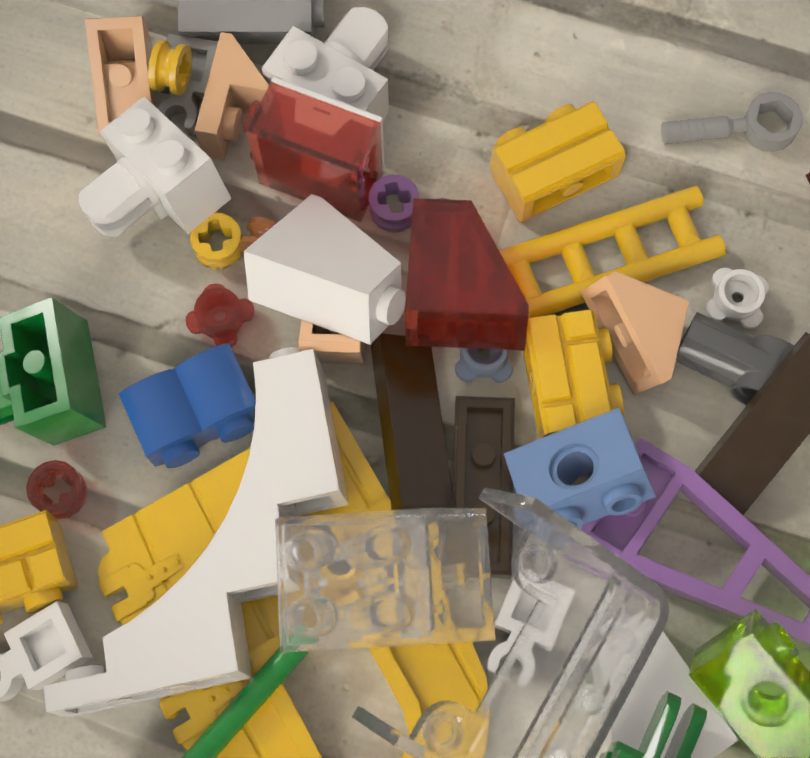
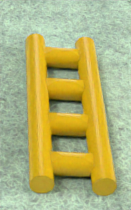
M695 185L484 255V262L489 275L492 277L508 271L520 301L504 306L505 316L510 327L521 325L528 318L551 315L586 303L580 291L614 271L645 283L725 256L726 246L722 237L717 234L701 240L688 212L703 206V196L699 187ZM667 219L679 247L648 257L636 229ZM614 236L626 265L595 275L583 246ZM562 254L573 283L541 293L530 264Z

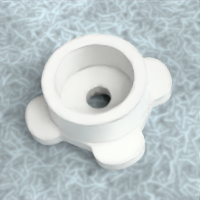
M720 268L715 271L711 278V282L715 287L713 298L708 301L705 307L707 315L718 322L724 319L740 322L746 329L758 327L764 318L760 306L769 291V285L765 278L745 269L731 270L730 268ZM739 294L742 297V302H735L732 299V295Z

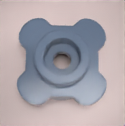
M481 325L477 327L464 326L458 330L455 342L460 347V360L455 365V373L460 380L472 382L475 378H492L497 383H503L511 377L513 366L508 361V351L512 345L513 336L507 328ZM480 350H487L490 354L489 357L486 359L480 358L478 355Z

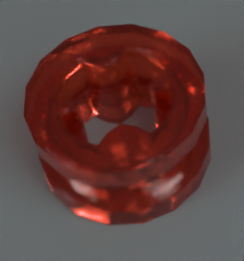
M58 460L44 462L36 467L30 474L26 485L27 497L32 506L40 512L47 510L58 520L70 518L79 512L85 504L88 494L87 484L82 475L68 463ZM62 476L61 479L68 486H72L71 491L60 494L58 503L52 504L53 500L46 494H43L44 488L54 486L56 477Z

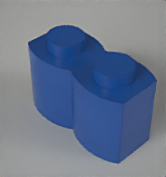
M229 343L205 350L185 360L175 368L144 378L119 393L145 456L155 467L163 464L167 468L183 466L196 459L200 454L199 448L209 441L220 438L223 443L238 440L254 430L256 399Z

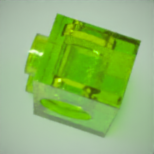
M754 609L696 649L689 677L757 758H807L810 756V672L798 659V648L789 633L777 622L769 624L761 613ZM762 681L775 682L782 686L786 692L775 696L767 695L758 690L755 684Z

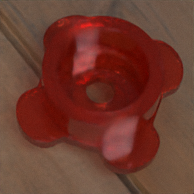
M215 283L208 285L203 290V293L195 302L194 311L187 314L185 322L191 333H203L212 338L216 346L229 343L232 348L238 341V331L244 322L253 319L255 310L249 299H238L232 291L226 289L221 284ZM218 312L226 314L225 318L221 321L215 319V315Z

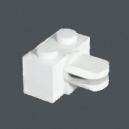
M354 7L344 15L325 43L292 26L263 65V78L271 89V80L273 77L378 115L383 117L384 120L389 113L388 79L373 70L388 51V25L384 17L376 10L367 7Z
M145 97L141 98L99 131L116 157L117 162L81 190L78 195L79 205L97 232L109 237H118L150 210L161 220L169 215L189 234L232 199L211 158Z

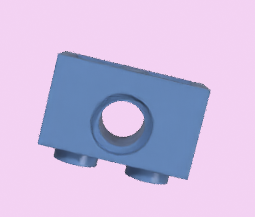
M620 408L504 453L523 515L540 541L551 537L563 538L579 531L584 524L608 515L617 516L630 513L637 509L642 502L656 497ZM583 475H591L586 482L571 486L577 478Z

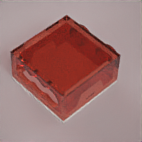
M273 77L262 100H254L250 105L243 127L244 133L248 137L251 149L250 158L254 161L259 184L303 201L311 194L322 197L345 217L361 222L369 206V191L385 172L383 117Z

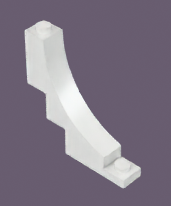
M298 347L283 348L271 353L269 359L253 362L256 405L250 454L240 487L224 521L207 548L171 589L133 620L102 637L107 672H105L103 665L78 667L65 672L66 681L43 686L47 713L74 717L253 678L241 603L302 590L290 518L349 505L324 368L313 349L299 352Z

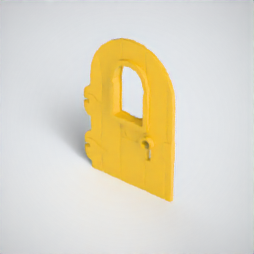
M332 401L330 405L349 505L290 518L302 590L241 603L252 675L254 676L300 623L307 626L314 633H323L329 629V626L350 614L403 710L409 736L402 758H485L492 713L486 674L476 650L398 513L392 512L389 497ZM250 448L101 532L110 551L100 561L98 567L100 582L98 585L105 598L111 597L124 589L129 595L128 598L118 601L111 606V611L117 623H122L123 625L128 623L158 601L187 573L207 548L224 521L240 487L249 458ZM322 517L326 519L345 554L354 558L352 570L345 575L339 576L332 573L333 561L311 524ZM252 678L160 698L158 705L165 719H174L185 709L191 718L172 730L178 745H183L188 751ZM282 683L216 758H322Z

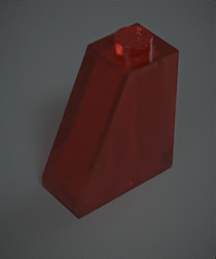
M413 198L405 302L406 346L525 351L529 305L472 200Z

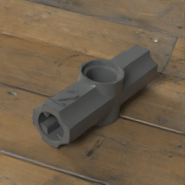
M696 312L679 345L676 362L731 387L730 392L733 397L747 406L794 345L769 335H757L753 338Z

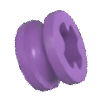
M388 175L377 180L369 191V213L372 221L380 229L387 232H401L411 227L419 216V192L416 185L402 175ZM398 195L399 201L402 202V211L390 213V208L386 205V196Z

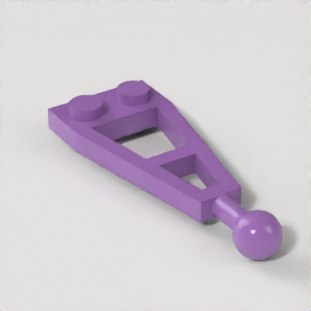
M640 437L636 442V447L656 497L642 502L637 509L630 513L617 516L608 515L584 524L579 531L574 533L573 541L627 576L809 650L810 610L804 620L800 622L742 598L741 595L760 565H762L810 608V576L693 469ZM680 491L746 550L722 589L638 555Z

